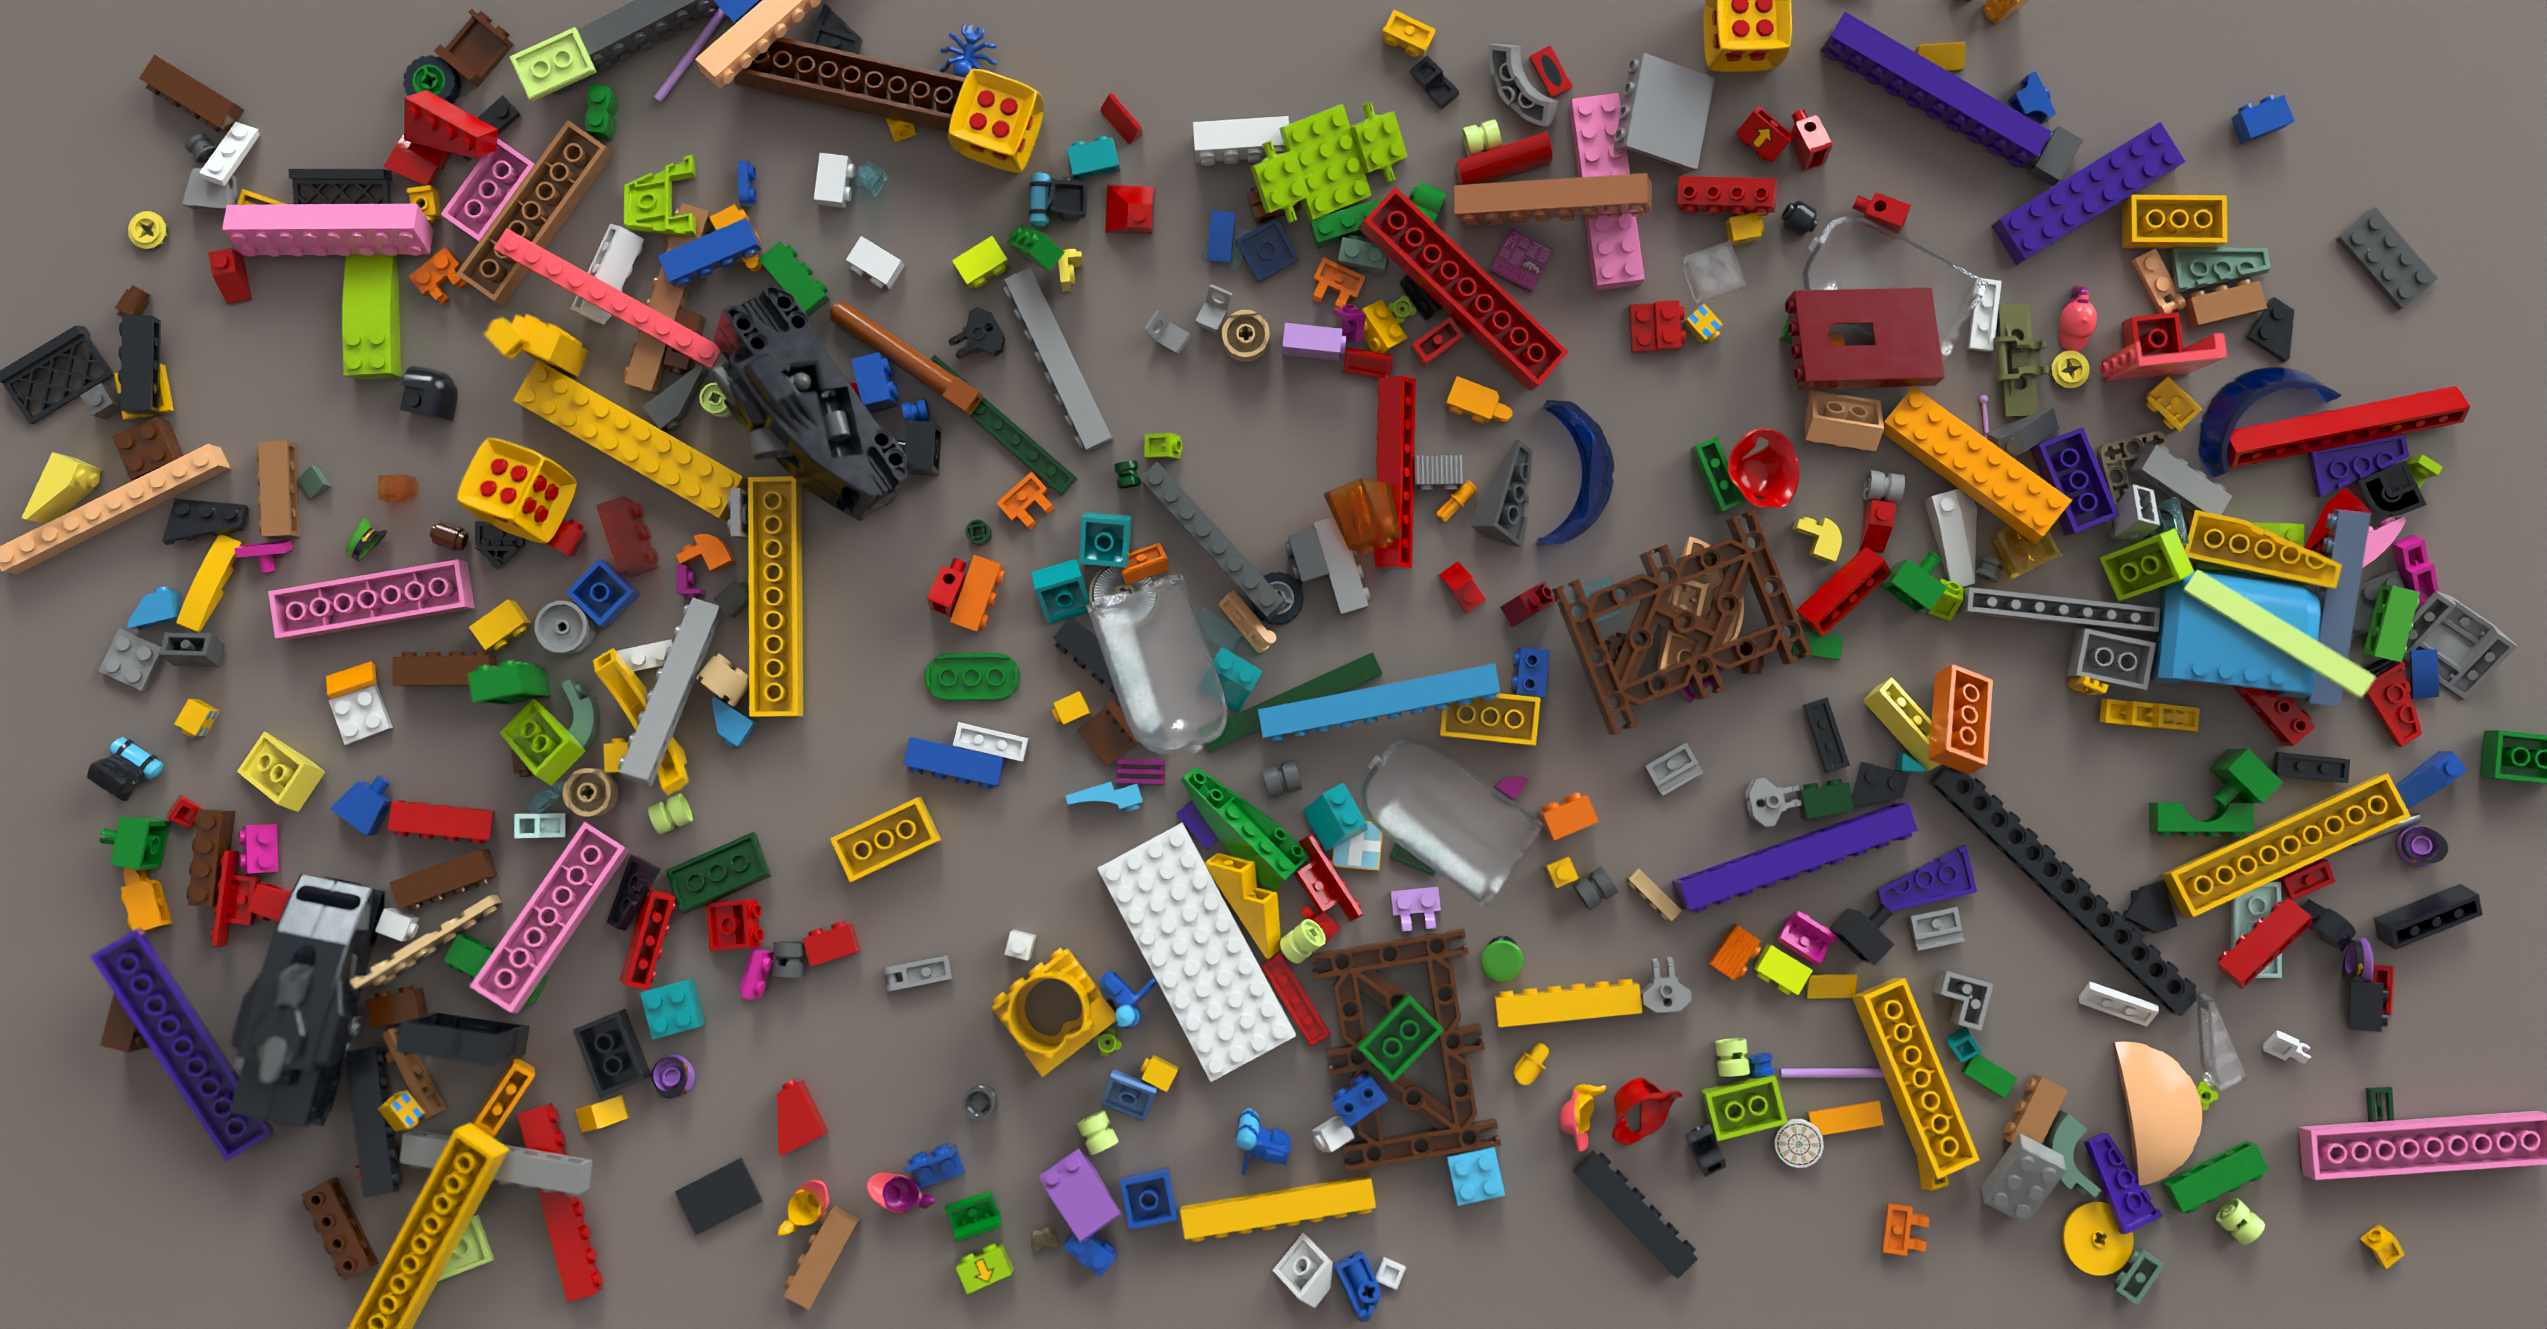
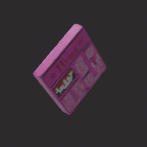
M1511 228L1490 272L1532 293L1553 249Z

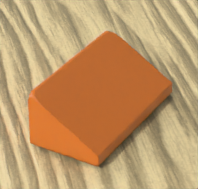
M1160 542L1129 553L1127 568L1119 567L1126 585L1170 569L1168 558Z

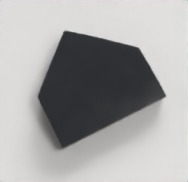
M475 521V549L480 551L496 570L525 546L524 538L505 532L487 522Z
M2164 880L2155 881L2139 887L2138 890L2131 891L2132 899L2128 910H2124L2122 915L2127 921H2132L2141 927L2143 932L2159 933L2177 927Z

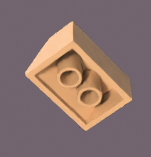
M1810 390L1804 425L1805 439L1814 443H1827L1838 447L1845 446L1858 448L1863 451H1876L1884 431L1881 401Z

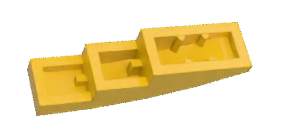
M218 535L195 576L176 621L177 625L200 633L224 595L222 588L234 571L232 564L236 560L235 548L242 546V542L224 535Z
M2101 699L2100 723L2198 732L2200 708Z

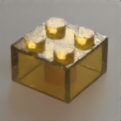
M2012 527L1989 537L2000 561L2005 564L2004 568L2010 580L2062 555L2049 530L2037 544H2034Z

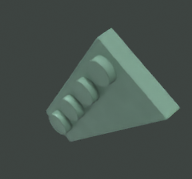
M2173 247L2170 251L2176 293L2266 274L2271 269L2268 248Z

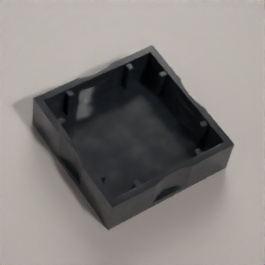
M433 1012L422 1017L400 1022L396 1051L495 1066L525 1055L530 1026Z

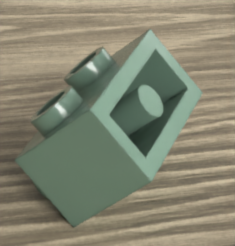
M1348 235V238H1342L1338 257L1339 265L1348 269L1384 275L1387 255L1374 242L1361 241L1362 238Z
M2144 1249L2140 1253L2138 1251L2133 1253L2128 1261L2131 1264L2127 1272L2122 1270L2114 1281L2118 1284L2116 1291L2136 1305L2140 1303L2165 1266V1263Z

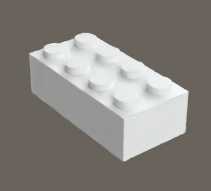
M1289 117L1193 122L1196 163L1210 166L1219 161H1224L1225 164H1236L1239 160H1248L1251 163L1261 162L1262 159L1267 157L1262 143L1271 140L1276 154L1286 152L1279 128L1289 124Z

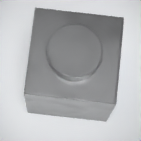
M100 383L80 395L89 412L94 417L107 420L121 411L117 401L118 393L114 387Z

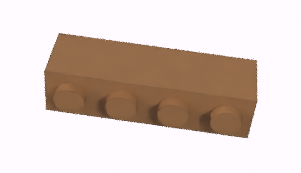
M288 440L258 442V449L256 450V459L259 462L257 483L260 486L258 507L261 510V519L259 520L258 527L261 537L269 539L299 538L297 444Z
M836 1206L830 1211H825L819 1221L822 1224L821 1229L818 1233L814 1231L808 1241V1245L811 1246L807 1254L802 1253L796 1263V1266L799 1267L795 1276L791 1274L784 1286L787 1289L784 1297L808 1310L812 1308L860 1219Z

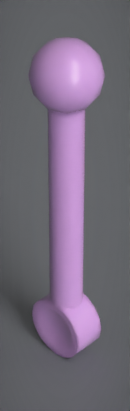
M1981 395L1979 402L1982 404L1983 437L1987 439L1986 433L1989 432L1987 402L1989 399L1986 395Z

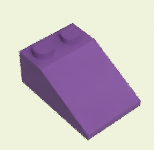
M1079 1148L1039 1176L1049 1196L1081 1243L1122 1215L1091 1159Z

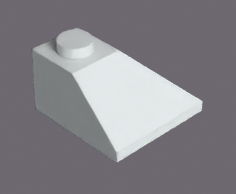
M1302 1233L1273 1271L1300 1300L1315 1308L1330 1290L1333 1262L1306 1234Z

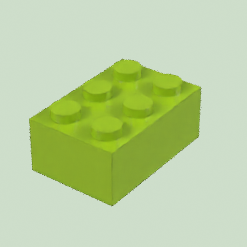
M2175 528L2100 557L2118 601L2179 581L2195 573Z
M1775 1075L1750 1077L1700 1090L1708 1123L1714 1132L1716 1141L1788 1124Z

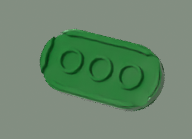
M946 653L937 656L929 663L925 670L924 680L931 694L940 700L998 701L1010 697L1017 690L1020 683V670L1012 658L1002 653Z

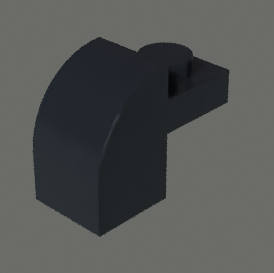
M2310 899L2302 906V909L2312 916V925L2309 929L2318 933L2322 941L2343 952L2356 934L2353 925L2334 910L2326 909Z
M1709 1124L1695 1127L1689 1134L1685 1135L1704 1177L1726 1167L1725 1158L1715 1141L1714 1132Z

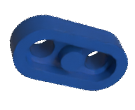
M750 161L738 162V196L741 208H752L753 203L757 201L756 190L753 189L752 180H756V169L754 165H751Z

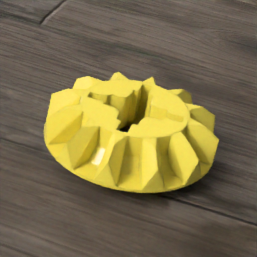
M144 211L131 219L128 226V235L136 246L143 249H155L157 245L163 244L164 237L168 235L166 233L168 225L162 219L163 217L158 214ZM143 225L148 226L150 228L152 227L151 231L154 235L150 236L146 234V230L143 227Z
M2076 351L2060 353L2051 364V375L2054 377L2055 383L2060 384L2064 388L2079 387L2089 376L2090 367L2087 359ZM2067 364L2070 367H2078V369L2072 372V377L2069 373H2062V370L2067 368Z

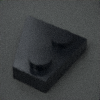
M823 4L810 44L859 54L863 42L861 37L848 27L827 4Z
M2275 297L2271 298L2267 304V309L2262 311L2246 339L2282 362H2287L2291 351L2294 309Z
M1861 762L1852 793L1853 807L1903 798L1909 775Z

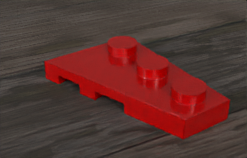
M2404 661L2397 662L2376 675L2364 693L2397 747H2403L2422 735L2416 708L2412 705L2409 693L2411 691L2410 684L2406 681L2404 673L2406 669Z

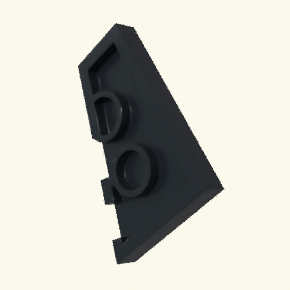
M175 498L163 542L165 545L175 544V541L187 539L191 541L204 535L212 534L217 536L243 531L249 508L246 505Z
M630 855L606 923L617 929L627 930L661 871L660 867L639 856Z

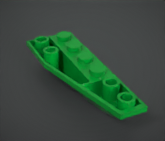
M1194 767L1182 777L1181 782L1207 824L1234 857L1255 862L1256 878L1267 890L1272 892L1277 890L1310 857L1277 822L1198 767Z

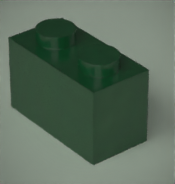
M1841 779L1828 780L1826 786L1818 787V783L1804 784V789L1797 791L1798 800H1802V805L1799 806L1802 819L1854 811L1850 784L1842 783Z

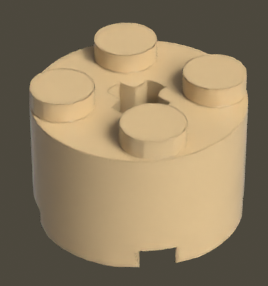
M1252 310L1234 312L1226 320L1222 328V341L1226 352L1231 358L1241 362L1255 361L1263 356L1270 341L1269 326L1265 319ZM1243 332H1248L1249 340H1244L1242 337Z
M718 653L716 657L713 655L696 676V679L731 706L735 707L749 689V676L738 667L735 671L732 670L734 664Z
M584 768L577 770L571 774L563 786V799L567 807L576 814L585 817L600 816L609 812L616 806L619 796L618 784L611 773H605V770ZM593 789L594 794L588 795V791Z

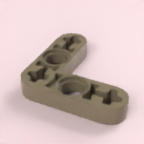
M2154 431L2110 442L2100 446L2098 449L2097 460L2115 506L2118 503L2117 498L2120 495L2123 497L2131 486L2125 461L2138 458L2145 447L2144 443L2150 442L2153 439L2159 440L2160 445L2167 447V437L2162 432ZM2129 442H2134L2138 447L2135 455L2129 454L2126 450ZM2108 450H2120V454L2111 456V459L2104 455ZM2116 470L2120 473L2121 480L2119 483H2113L2110 480L2111 471ZM2122 485H2123V487H2124L2123 489H2120V490H2116V491L2113 490V488H2117V487H2120V486H2122Z

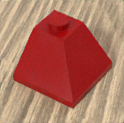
M1107 185L1105 232L1152 234L1154 187Z

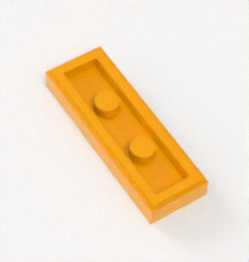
M1878 1100L1807 1112L1809 1122L1818 1127L1822 1135L1884 1125L1881 1105Z

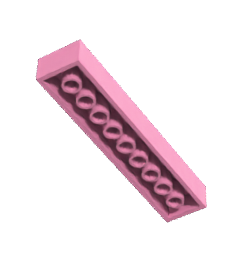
M2540 1111L2298 1127L2302 1174L2314 1180L2547 1164V1113Z

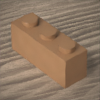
M2250 279L2235 283L2236 287L2233 288L2223 285L2213 288L2212 293L2205 294L2203 290L2190 294V298L2185 300L2186 307L2184 308L2189 329L2255 314L2267 309L2260 281L2251 283Z
M2034 1074L2033 1078H2030L2025 1085L2026 1092L2023 1098L2015 1105V1115L2012 1121H2009L2004 1128L2005 1135L2003 1139L2010 1143H2013L2019 1133L2042 1144L2068 1090Z

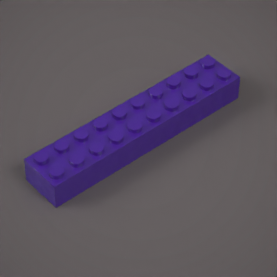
M1844 12L1820 49L1828 59L1832 61L1837 60L1844 64V67L1850 72H1858L1865 76L1866 81L1882 86L1888 94L1901 97L1913 108H1920L1931 119H1939L1950 130L1963 133L1969 141L1982 144L1987 147L1990 153L1997 156L2001 155L2014 167L2024 168L2039 155L2052 133L2049 129L1847 12Z
M1893 803L1673 880L1672 883L1681 908L1697 913L1706 910L1707 904L1716 903V905H1720L1730 901V896L1739 895V897L1749 895L1753 893V888L1762 887V889L1772 887L1776 885L1775 881L1778 879L1788 881L1799 877L1798 872L1807 871V873L1820 870L1821 864L1830 863V865L1843 862L1844 856L1857 857L1867 853V848L1875 847V849L1886 847L1890 845V840L1898 839V841L1909 839L1912 837L1911 833L1918 831L1909 803Z
M141 926L93 952L90 956L225 1161L227 1162L272 1135L273 1127L269 1121L230 1113L239 1075Z

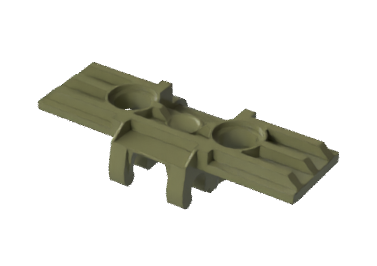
M2031 303L1999 304V337L1993 338V343L1996 344L1998 375L1996 376V381H2000L2003 385L2005 417L2029 416L2038 412L2036 376L2049 373L2048 366H2041L2040 351L2047 347V340L2033 342ZM2013 330L2018 331L2021 334V340L2017 336H2012L2011 332ZM2006 345L2009 347L2011 374H2008ZM2019 377L2024 381V388L2022 390L2015 388V380L2019 379Z

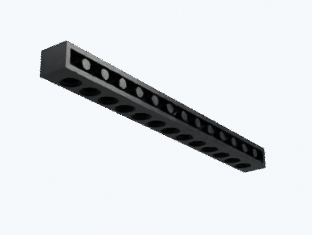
M1944 765L1928 782L2169 1012L2182 1016L2201 996L2195 990L2197 987L2188 978L2183 979L2177 973L2179 969L2169 961L2165 962L2160 957L2161 952L2151 944L2147 945L2142 940L2144 936L2133 927L2130 929L2124 923L2126 919L2120 913L2111 911L2107 907L2109 903L2099 894L2095 895L2089 890L2091 888L2089 883L2082 878L2078 879L2072 873L2074 871L2072 867L2066 862H2060L2055 857L2056 853L2046 844L2043 846L2037 840L2038 835L2030 828L2025 829L2019 823L2021 819L2011 811L2007 812L2002 807L2003 802L1993 794L1990 796L1984 790L1986 786L1977 778L1972 779L1968 774ZM1959 780L1965 785L1962 793L1956 790V784ZM1976 797H1979L1982 801V806L1978 810L1973 805ZM1995 813L1999 816V823L1996 826L1991 823V817ZM2012 830L2017 834V838L2013 843L2010 842L2008 837ZM2029 847H2032L2034 850V856L2031 859H2028L2026 856V851ZM2049 863L2052 871L2050 875L2046 876L2044 866ZM2067 880L2069 889L2064 893L2061 889V884ZM2085 897L2087 903L2085 908L2081 909L2079 900ZM2099 914H2102L2104 922L2099 926L2096 919ZM2119 930L2122 936L2120 941L2116 942L2114 934ZM2137 947L2139 955L2134 959L2132 957V950ZM2152 964H2155L2156 973L2151 976L2149 968ZM2172 980L2174 988L2171 992H2168L2167 984Z

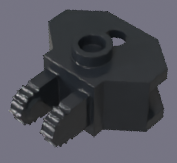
M976 307L969 311L967 326L962 328L963 332L948 341L950 346H955L966 339L969 340L970 345L956 352L957 359H961L973 352L977 354L980 351L996 357L1003 353L1005 336L993 314ZM989 328H993L991 332H987Z

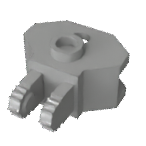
M1766 778L1752 779L1744 793L1749 817L1761 827L1775 825L1782 811H1787L1786 808L1802 805V800L1798 799L1785 802L1783 795L1799 791V785L1782 788L1774 786ZM1757 800L1760 802L1759 807L1756 804Z
M1667 957L1666 959L1667 976H1660L1658 959H1652V977H1650V983L1640 991L1641 1003L1656 1013L1681 1011L1692 1001L1691 990L1678 982V977L1675 976L1672 957ZM1665 998H1668L1667 1004H1663Z

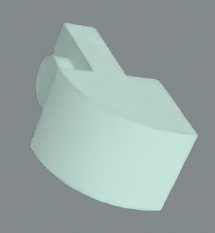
M566 813L514 814V838L566 837Z

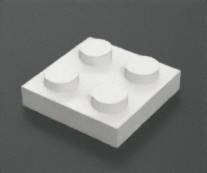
M377 684L329 700L344 745H350L393 729Z

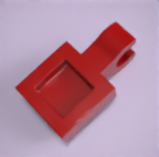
M1307 904L1300 910L1307 919L1316 922L1325 934V944L1341 928L1326 912L1317 915Z

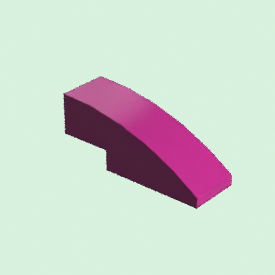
M2412 535L2391 544L2405 589L2420 592L2419 606L2415 610L2417 611L2435 591L2439 592L2435 566L2428 561L2425 540Z

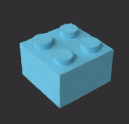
M1495 1147L1446 1155L1454 1196L1458 1206L1505 1196Z

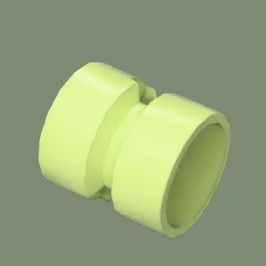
M1494 119L1482 122L1480 127L1471 125L1462 128L1463 142L1468 157L1482 153L1484 150L1489 151L1502 146L1499 127Z
M716 382L709 383L701 390L699 396L700 403L707 412L718 418H727L732 415L724 403L726 398Z
M682 794L668 798L666 804L659 802L648 807L651 822L660 835L674 830L675 825L681 827L693 822L691 809Z
M1306 919L1281 939V950L1290 961L1301 963L1312 952L1325 944V934L1316 922Z
M1745 1038L1715 1041L1716 1055L1720 1057V1060L1717 1062L1719 1076H1741L1750 1073L1749 1060L1744 1056L1748 1053L1747 1040Z
M1105 1110L1077 1123L1081 1135L1087 1137L1085 1144L1090 1155L1104 1151L1119 1142L1114 1129L1108 1128L1110 1121Z
M2237 1198L2226 1202L2219 1209L2215 1217L2216 1221L2225 1230L2231 1231V1235L2242 1245H2248L2256 1240L2265 1227L2264 1222L2255 1213L2250 1212L2249 1208Z

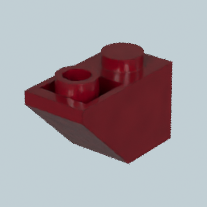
M1543 581L1500 608L1510 625L1514 627L1556 602V599L1553 596L1552 590Z

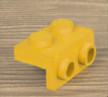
M1393 10L1386 26L1382 30L1381 38L1390 46L1396 47L1398 45L1404 48L1408 54L1414 57H1418V55L1424 57L1436 29Z
M1382 299L1361 310L1366 313L1363 338L1372 352L1384 354L1408 338Z
M2169 375L2146 394V399L2148 400L2146 405L2154 413L2159 411L2165 417L2163 422L2171 430L2176 428L2179 432L2184 429L2183 426L2202 411V408Z

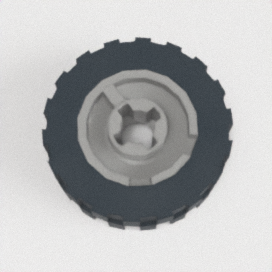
M1271 572L1268 575H1264V579L1282 596L1287 605L1270 621L1252 602L1254 612L1261 620L1268 624H1287L1294 620L1302 609L1304 595L1301 585L1291 575L1284 574L1283 572Z

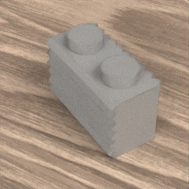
M1462 455L1414 456V487H1419V491H1432L1435 486H1443L1444 491L1457 490V486H1462Z

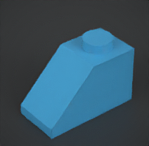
M160 587L154 589V593L145 595L127 622V627L140 630L177 621L183 606L180 591L170 590L169 587Z
M714 696L712 698V706L718 734L723 736L722 741L730 747L734 748L735 745L743 747L759 723L736 707L731 706L721 697Z

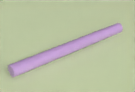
M720 8L654 96L656 100L662 103L726 17Z
M1780 1068L1779 1070L1780 1078H1885L1881 1068Z

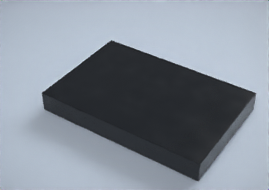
M742 1157L675 1191L696 1235L763 1201Z

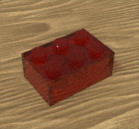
M621 496L596 505L618 573L634 577L658 569L657 562L659 561V556L656 549L651 547L649 539H652L648 526H644L642 520L644 511L640 503Z

